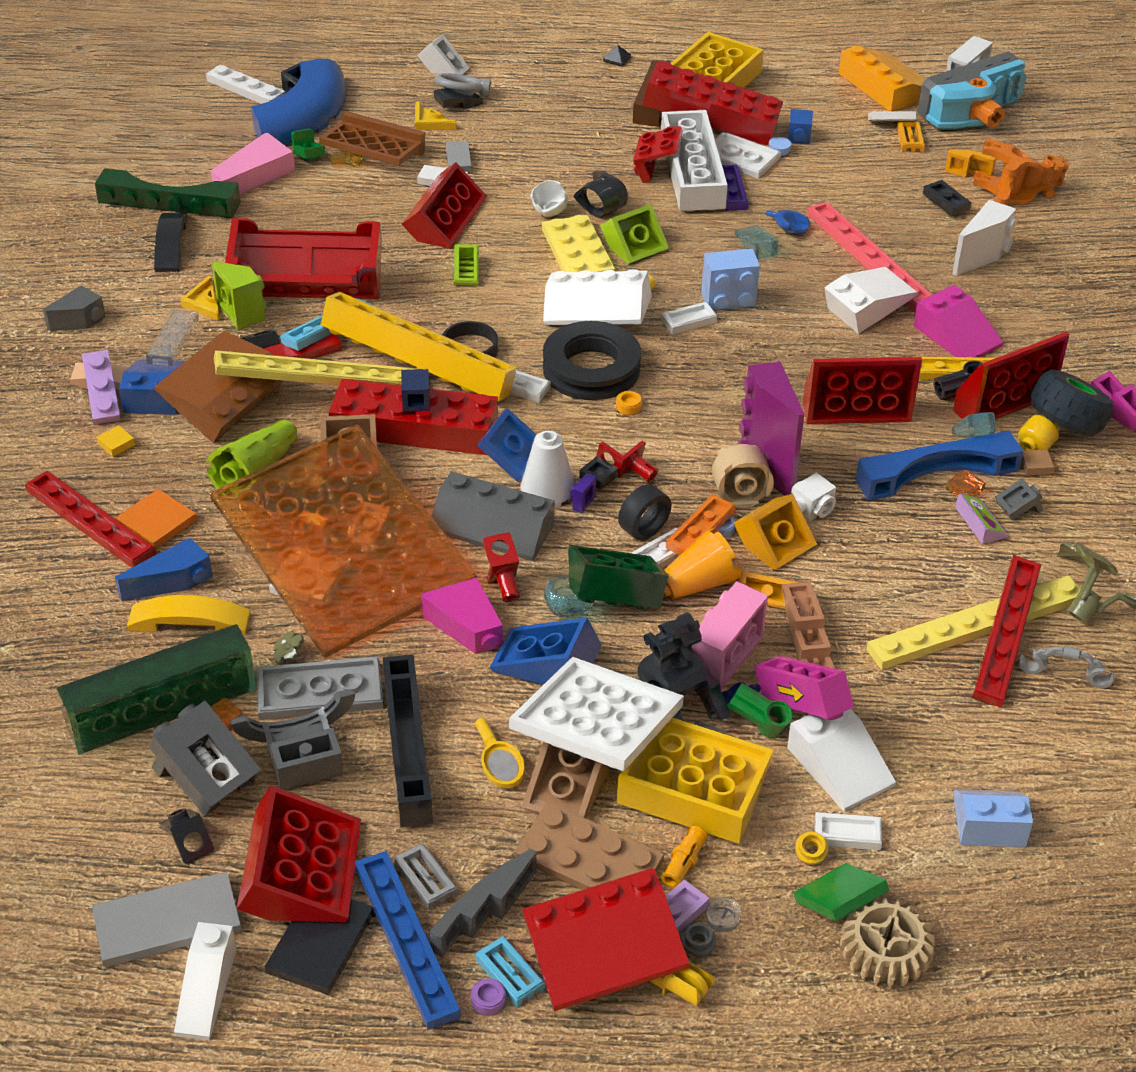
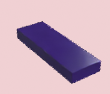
M722 165L727 182L725 211L748 210V199L738 165Z

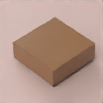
M1048 450L1023 451L1021 464L1026 476L1053 474L1055 467Z

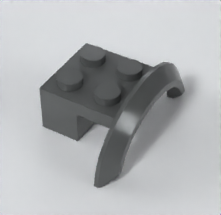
M338 691L322 708L295 719L279 722H259L250 719L247 715H241L232 719L230 723L233 731L240 737L251 741L267 743L279 788L286 790L343 775L341 750L334 728H330L329 725L340 719L351 708L355 700V691Z

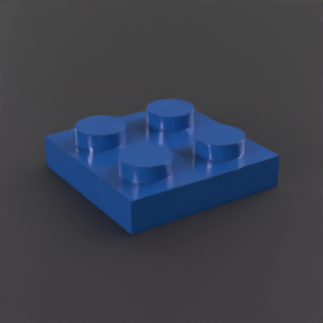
M507 408L497 418L477 446L518 482L523 478L537 434Z

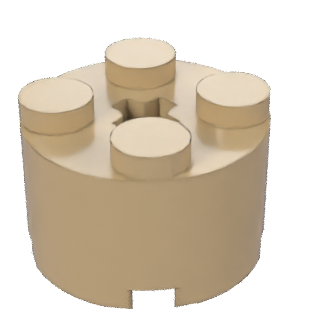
M738 444L731 447H723L718 451V456L712 466V475L722 499L736 505V508L745 509L758 505L759 500L765 495L766 498L772 491L774 481L766 458L758 446Z

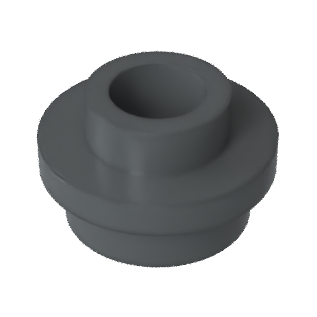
M693 923L684 930L681 942L688 954L702 957L714 950L716 937L708 925ZM699 940V941H702L703 943H697V942H694V941Z

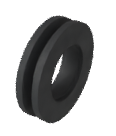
M581 321L565 325L549 335L543 346V374L545 379L551 381V386L555 390L572 398L604 400L616 397L621 392L631 389L640 375L641 347L639 342L630 332L611 323ZM583 352H599L611 356L615 362L603 368L590 369L572 364L568 359Z

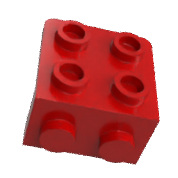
M669 126L661 131L646 132L639 136L633 159V167L636 175L640 176L642 183L651 181L658 158L674 155L678 152L683 133L681 126Z

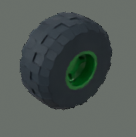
M1055 369L1043 373L1031 393V404L1040 414L1056 424L1084 436L1091 437L1102 432L1114 410L1113 401L1100 389L1074 375Z

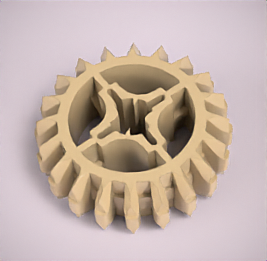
M886 897L881 901V904L872 900L867 906L864 905L851 912L847 916L845 924L842 925L840 945L841 949L844 950V961H851V971L861 970L862 980L869 976L874 978L875 986L880 980L886 981L889 988L894 985V981L899 982L903 987L908 983V979L916 982L920 977V973L925 974L930 961L933 960L935 939L934 935L931 934V924L924 923L923 913L913 914L912 905L907 908L901 907L900 900L895 904H889ZM890 937L891 939L888 943V946L884 947L887 938Z

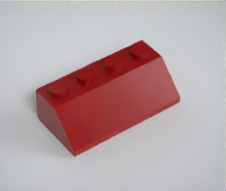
M455 162L438 174L402 222V225L417 242L449 249L487 195L460 165Z

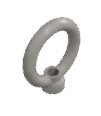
M441 73L434 77V82L441 87L456 91L478 92L482 96H489L491 79L483 78L481 80L471 76L452 73Z

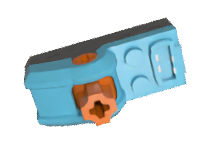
M1008 51L928 77L922 83L918 114L939 130L976 128L984 124L990 128L997 127L1005 117L1006 111L1002 106L1017 102L1019 95L1023 94L1026 74L1024 73L1025 62Z

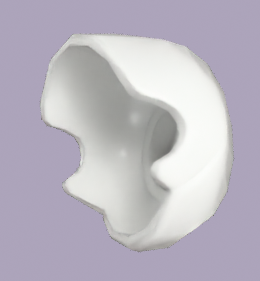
M549 180L541 182L531 192L534 208L544 217L558 215L566 209L568 202L567 194L562 184L558 181Z

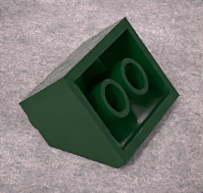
M569 545V588L578 600L586 603H594L595 600L605 601L608 605L615 607L629 604L640 610H649L650 607L661 608L669 575L651 556Z

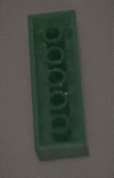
M237 624L57 687L66 727L78 755L154 728L164 722L178 719V714L191 704H194L196 707L206 701L211 707L257 690L251 649Z

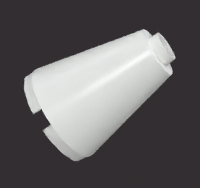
M543 431L535 436L521 481V491L555 500V508L561 507L562 502L569 499V502L573 499L570 494L575 481L562 437L553 431Z

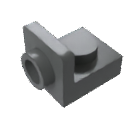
M1023 479L995 496L997 504L1011 520H1014L1032 507L1038 513L1043 510L1040 500L1043 498L1041 493L1034 485L1029 486Z

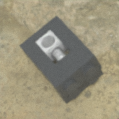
M206 701L196 707L194 704L187 706L178 714V720L172 724H169L167 721L157 727L152 733L154 736L149 745L150 750L156 756L152 766L154 772L159 778L169 772L204 817L221 805L220 801L237 788L241 791L255 781L261 771L260 767ZM212 772H222L226 780L219 781L215 779Z

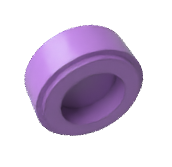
M490 978L478 981L471 990V1005L473 1009L485 1016H492L501 1012L506 1005V989L503 984L498 980Z

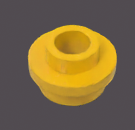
M806 832L799 836L796 841V855L806 864H819L828 855V842L817 832ZM809 845H814L818 851L811 854L805 848Z

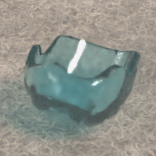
M566 576L550 579L545 587L544 599L546 605L559 618L569 619L578 617L586 613L593 606V603H586L577 599L576 595L569 588V578Z

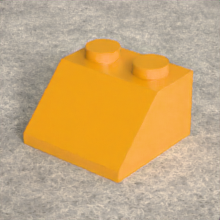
M793 494L775 498L733 522L745 548L772 570L778 569L817 545Z

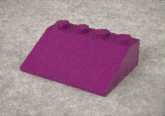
M781 361L748 365V374L743 380L746 395L745 399L741 401L744 416L743 420L739 422L742 436L737 445L748 444L758 446L764 454L772 473L773 488L784 496L790 495L797 479L805 414Z

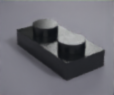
M943 180L925 185L923 188V195L951 217L970 210L971 202Z

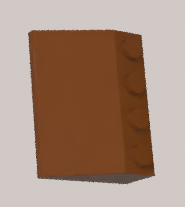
M226 331L220 333L154 387L156 392L212 443L253 410L283 382V380L216 375L214 364L215 351L274 356L271 352Z

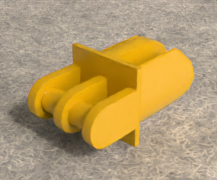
M689 962L690 968L650 981L662 989L663 995L669 990L697 1007L701 999L707 994L708 989L714 985L716 979L711 974Z

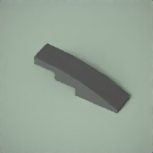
M529 849L504 863L476 883L455 902L430 931V945L434 954L443 958L460 933L473 938L490 914L503 919L537 872V851Z

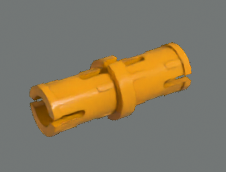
M691 826L687 830V834L681 844L673 849L671 853L672 859L661 875V881L667 887L674 889L683 881L688 870L696 865L698 861L697 855L704 842L708 839L707 833L700 827Z

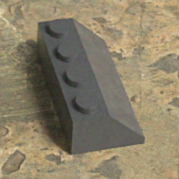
M451 471L439 489L429 524V531L484 547L482 542L484 537L509 532L518 557L533 561L554 527L555 500ZM496 542L492 545V550L507 553L508 546L503 542Z

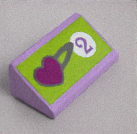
M958 494L955 508L982 544L1007 538L1008 534L980 498Z

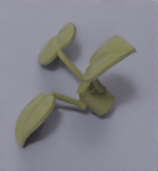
M1067 542L1061 543L1057 557L1072 559L1089 566L1079 594L1067 609L1070 615L1087 624L1095 612L1101 614L1106 607L1117 600L1124 601L1136 610V596L1127 592L1125 594L1118 592L1100 604L1101 597L1091 589L1100 572L1102 573L1105 570L1112 575H1117V568L1106 558L1092 552L1080 543H1076L1074 546Z

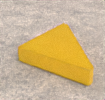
M419 101L415 102L416 130H456L455 120H448L444 118L442 113L432 108L428 110L422 107Z
M211 276L205 278L180 299L182 307L217 321L220 319Z

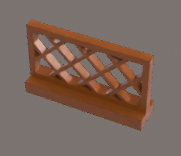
M346 111L342 114V122L321 136L319 144L400 166L412 155L421 156L425 153V132Z

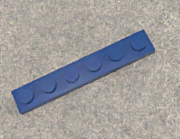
M387 851L355 861L358 876L374 908L427 1030L460 1019L461 1010Z

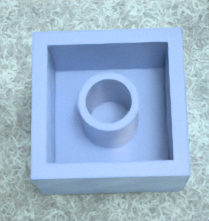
M753 249L704 253L701 294L704 302H707L713 311L756 306L760 265Z

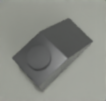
M79 286L43 309L47 330L87 329L106 317L102 296L83 286Z

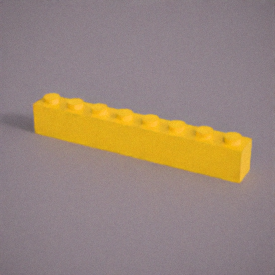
M338 292L326 297L320 325L328 328L331 333L349 337L356 344L370 346L373 348V351L393 356L400 363H409L416 366L417 369H428L429 373L439 376L441 381L460 385L464 391L498 396V402L510 396L517 367L344 293Z

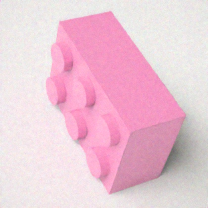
M737 581L729 591L725 590L722 593L715 608H710L707 611L699 628L702 640L692 646L695 654L720 683L721 690L764 635L768 595Z

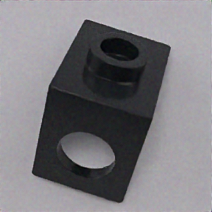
M299 63L281 71L282 90L285 93L290 91L300 79Z
M182 808L172 812L167 816L168 819L159 823L162 830L172 835L181 859L185 864L214 850L200 813ZM191 832H197L202 837V844L196 851H188L184 846V839Z

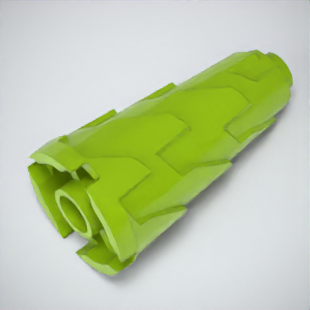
M281 420L214 450L206 461V464L211 462V467L206 471L214 487L226 497H229L231 494L236 495L237 497L233 500H241L252 494L264 481L268 471L289 451V447L298 438L296 426L290 421Z

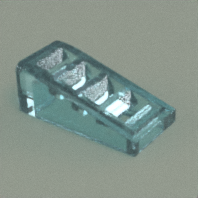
M753 225L735 230V235L746 249H753L757 259L777 255L778 241L759 226Z
M993 412L970 414L952 427V433L970 437L996 433L995 415Z

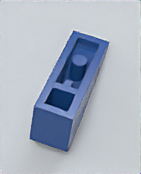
M188 538L115 576L119 598L123 601L189 590L213 576L209 555L191 538Z

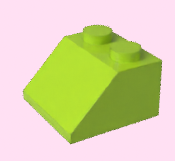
M652 204L613 217L600 225L608 247L627 264L669 249Z
M213 262L212 270L217 304L237 330L265 321L264 310L267 309V306L262 296L264 283L261 276L256 275L247 266Z

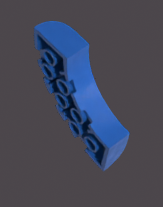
M330 59L299 62L301 76L297 84L290 91L269 102L251 106L253 126L257 137L269 133L287 147L291 146L292 131L311 128L313 131L320 132L329 125V120L336 118L340 114L342 104L346 101V81L341 67Z

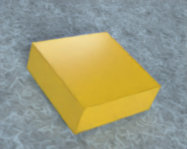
M120 425L96 437L98 445L112 457L135 446L134 437Z

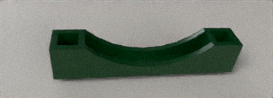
M104 168L94 183L98 203L233 218L241 203L239 184L233 182L213 181L193 186H163L140 180L126 170Z

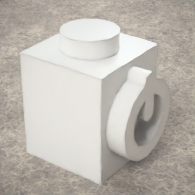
M817 472L803 481L797 482L792 487L791 493L794 495L804 518L809 522L818 516L820 518L828 516L836 504V487Z

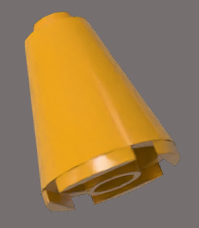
M714 528L707 530L664 570L669 575L664 597L669 596L674 600L729 584L741 578L740 566L734 568L732 559L736 558L720 532L714 533Z

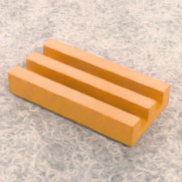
M898 121L897 132L901 151L906 152L907 148H910V152H915L916 148H919V152H924L925 143L920 122ZM904 127H905V129H906L908 142H907V140H906ZM911 127H914L917 142H914Z

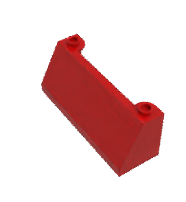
M232 218L225 263L250 267L256 275H260L264 283L263 297L326 298L341 292L355 299L379 300L382 252L380 222L374 221L361 222L357 225L356 232L258 229V225L251 219Z

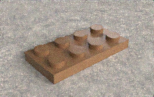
M548 801L515 851V857L529 849L537 851L538 870L581 890L653 867L657 873L664 861L663 853Z

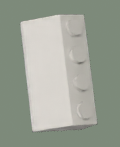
M632 269L628 271L605 270L603 272H590L583 270L580 272L557 271L551 273L545 286L544 325H568L581 321L641 324L652 298L648 271Z

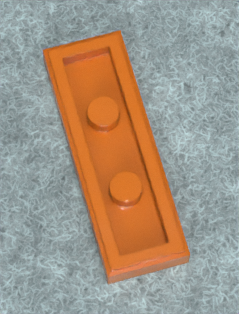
M712 494L666 540L665 548L681 555L707 530L714 528V533H716L735 514L736 505Z

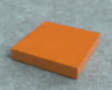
M160 489L155 490L115 517L117 521L154 546L155 550L197 521L194 511Z

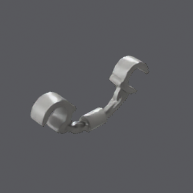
M1064 646V648L1034 649L1032 658L1036 662L1028 661L1023 654L1020 656V668L1029 674H1037L1042 670H1046L1047 658L1049 656L1062 655V658L1076 661L1082 659L1089 663V667L1086 669V678L1091 685L1097 688H1107L1113 683V672L1106 676H1098L1104 673L1105 663H1101L1090 654L1082 652L1078 648Z

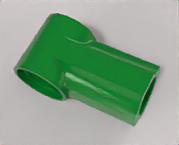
M741 683L727 706L756 724L760 733L768 738L779 737L793 717L790 706L785 702L771 701ZM770 716L776 717L780 723L773 722Z

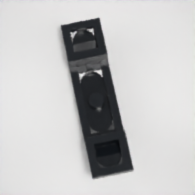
M170 212L160 215L155 239V272H179L181 263L180 247L183 230H186L187 212Z

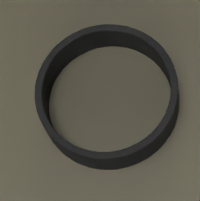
M476 321L459 322L448 327L442 334V336L449 339L463 335L485 337L493 345L482 353L494 358L497 356L498 336L496 331L487 324Z

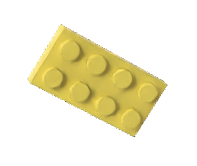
M576 215L570 218L552 219L551 221L542 222V231L562 271H615L588 215Z

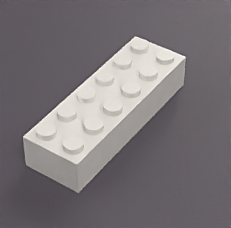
M707 111L662 112L661 130L669 126H681L683 130L678 152L674 155L666 156L679 211L692 212L694 210L713 211L726 209L727 182Z

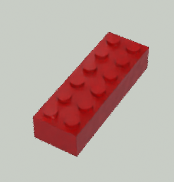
M658 61L648 82L642 105L662 112L706 110L711 128L769 146V140L772 138L784 101L778 100L774 96L757 93L752 89L738 87L731 82L717 80L712 76L695 73L690 69L673 66L669 62Z
M341 379L328 414L329 416L375 414L376 441L378 443L487 455L477 445L498 418V396L429 388L430 411L403 412L401 385Z

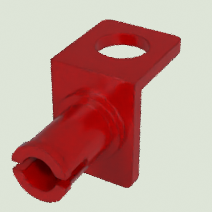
M643 440L624 455H621L603 441L598 446L596 456L607 461L604 457V452L610 454L614 460L612 465L618 467V478L627 471L632 470L645 479L646 482L650 483L659 471L657 467L642 458L646 442Z
M506 532L484 537L482 542L490 564L487 576L488 584L498 582L503 602L508 603L519 599L521 595L515 581L519 558L511 534ZM496 542H503L508 546V552L504 555H497L492 551V545Z

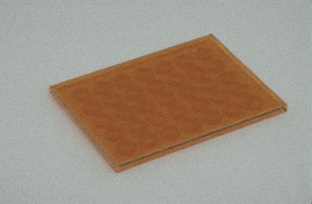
M358 424L210 492L212 502L324 658L422 609V593L477 578L475 571Z

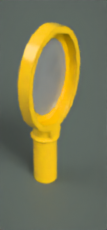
M479 718L475 725L484 741L485 748L482 751L481 761L486 777L494 785L501 788L517 786L521 783L525 774L522 755L512 744L498 741L486 718Z

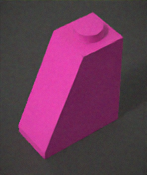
M477 578L421 594L423 617L473 653L477 654L492 650L502 645L503 624Z

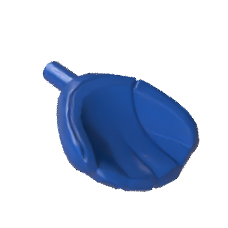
M792 210L766 211V216L774 217L777 225L785 232L803 234L807 232L810 226L808 217Z

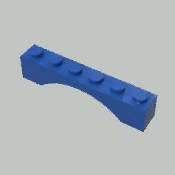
M1008 430L862 458L858 460L855 480L867 500L871 501L894 496L909 481L933 472L966 470L991 476L1018 472L1023 449Z

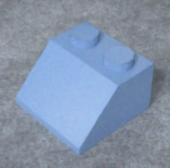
M954 789L953 796L960 845L1026 847L1033 824L1028 796L1016 791Z

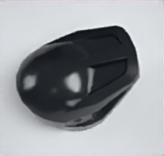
M594 171L592 173L593 181L586 183L574 194V199L595 217L614 213L624 207L628 200V192L623 182L605 171ZM587 189L593 190L599 196L603 204L602 208H596L590 203L587 197Z

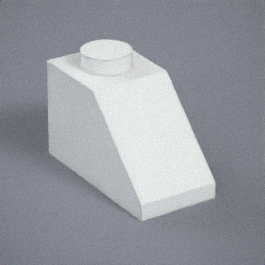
M443 34L417 55L429 71L435 74L452 73L463 75L470 68Z

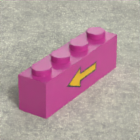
M777 656L754 666L761 694L771 701L785 702L793 711L806 712L808 715L820 716L825 718V720H835L842 717L844 711L854 707L846 674L843 670L784 656Z

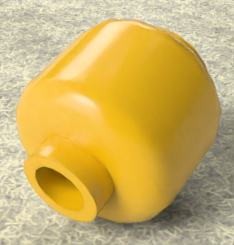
M1044 415L1030 417L1018 432V439L1024 451L1049 450L1059 436L1057 424L1047 419Z

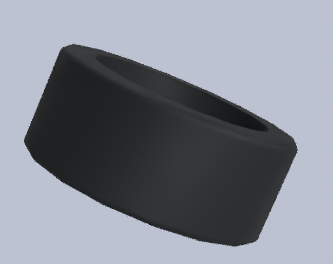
M651 484L642 485L635 489L622 504L618 514V523L633 538L638 540L648 539L655 535L668 520L672 502L669 496L656 486Z

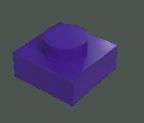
M586 473L579 482L574 483L570 494L573 497L572 510L583 513L596 497V476Z

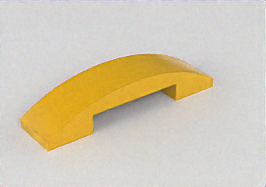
M172 595L156 597L141 601L132 606L127 623V631L157 632L159 624L215 626L216 634L246 635L250 610L232 602L204 596Z

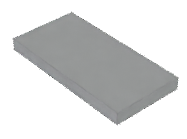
M379 656L257 667L259 720L298 717L310 714L325 706L334 697L336 692L343 690L355 691L354 703L347 712L383 709Z
M227 871L92 905L104 968L189 946L192 943L198 922L229 925L233 927L234 934L242 932Z

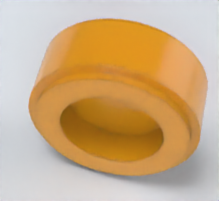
M634 391L621 392L616 397V409L625 415L637 414L642 409L641 395Z

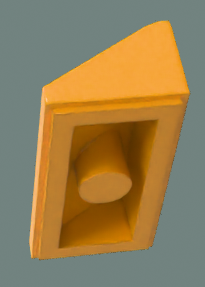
M742 570L739 583L768 595L767 606L786 610L782 584L798 582Z

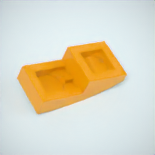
M950 149L947 154L945 171L962 177H966L969 173L975 175L976 170L994 176L997 158L984 155L978 151Z

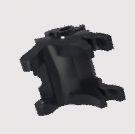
M686 612L677 616L676 620L666 621L658 625L660 633L654 635L649 632L644 635L645 644L647 646L650 645L652 654L643 658L638 666L640 681L683 696L696 691L704 704L709 719L717 717L718 720L722 721L730 717L729 708L721 692L720 683L692 649L693 645L702 640L698 620L694 621L691 614ZM680 710L672 717L684 721Z

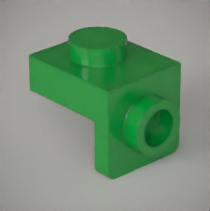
M308 128L291 132L293 154L304 158L305 161L317 160L318 156L326 155L325 146L314 141L313 129Z

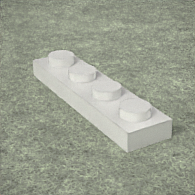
M224 65L216 66L206 73L208 82L260 104L285 94V91L273 85L261 82Z

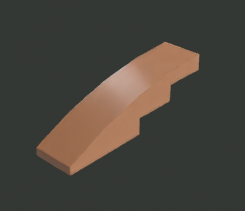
M811 581L782 584L787 618L798 660L835 669L830 657L831 645L824 629L825 618Z

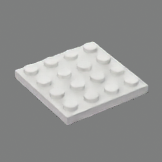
M572 657L509 718V729L544 741L552 746L576 753L581 757L608 765L611 768L624 771L681 709L684 696Z

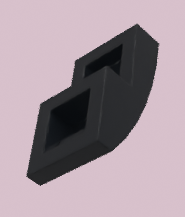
M447 88L433 91L434 99L443 108L459 104L465 110L483 104V100L476 92L456 91Z

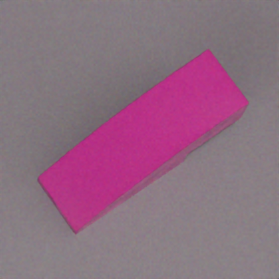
M1110 371L1094 379L1090 384L1100 389L1113 401L1114 410L1111 417L1122 425L1136 431V388L1134 385L1131 384L1124 387Z

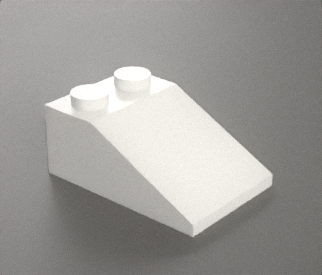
M988 200L959 234L952 275L958 276L995 262L1005 252H1009L1013 242L1010 236L1017 223V219L1014 218L1016 208Z
M887 267L845 274L824 287L828 309L858 334L917 296V292Z
M851 709L844 711V715L835 720H825V718L820 716L807 715L790 724L788 750L844 812L895 787V779L861 719Z

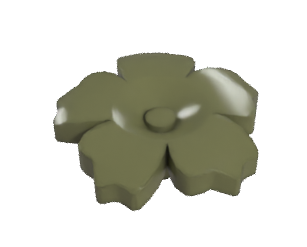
M289 631L284 634L283 639L279 638L273 648V651H275V662L282 664L284 660L295 661L296 657L299 656L296 649L302 647V644L305 642L304 637L294 631Z

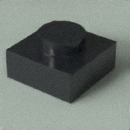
M596 456L579 470V478L582 479L586 473L596 476V488L601 490L618 476V467Z

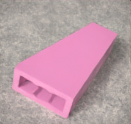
M265 133L212 169L211 182L238 183L240 194L294 172L293 151L269 133Z

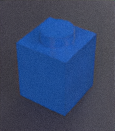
M791 109L788 139L791 143L810 144L812 110Z

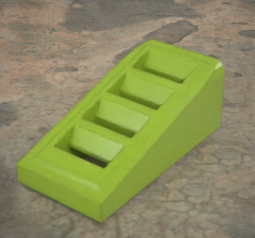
M454 244V285H479V245Z

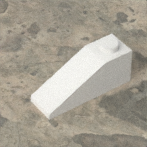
M198 922L188 953L174 1029L175 1036L210 1040L237 951L232 926Z

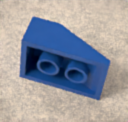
M138 359L124 371L119 386L123 413L176 415L177 410L156 392L154 387L186 361Z
M587 617L512 627L509 629L490 668L492 672L544 685L572 657L593 664L602 644Z

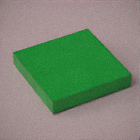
M845 863L796 890L793 894L796 903L838 921L889 891L886 879Z

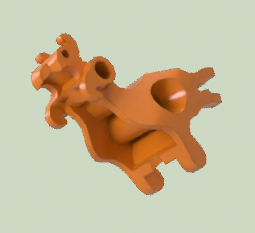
M986 138L982 154L995 157L1004 162L1005 165L1001 177L991 176L976 170L973 184L995 194V202L1004 205L1011 203L1027 204L1039 192L1045 194L1046 197L1053 198L1055 195L1053 188L1055 185L1062 186L1069 163L1064 160V157H1055L1053 155H1046L1044 161L1040 163L1012 144H1005Z

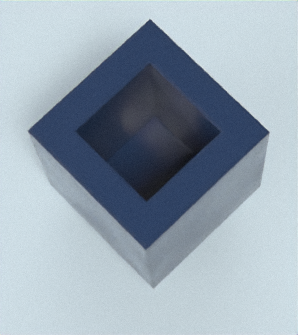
M401 370L403 412L430 411L429 370Z

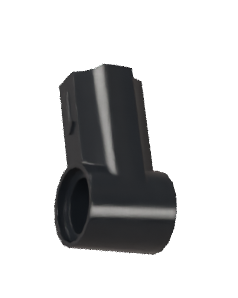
M969 361L964 364L961 371L934 378L933 386L938 398L943 399L956 395L958 388L982 362Z

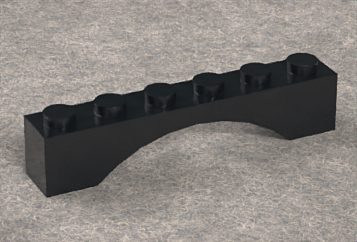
M414 654L383 657L400 828L433 824L432 798L424 750Z

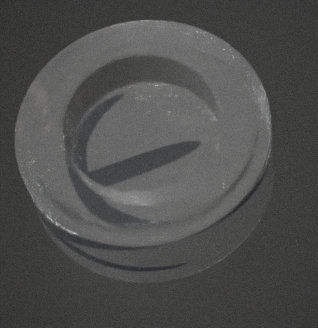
M719 897L710 902L707 907L706 919L712 929L719 932H730L738 927L741 918V908L736 901L727 897Z

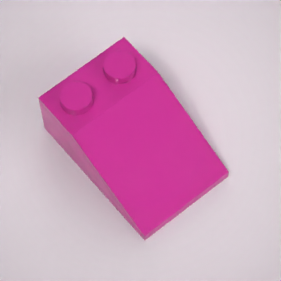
M952 285L917 302L914 327L955 357L980 358L1003 346V341L973 298L957 286Z

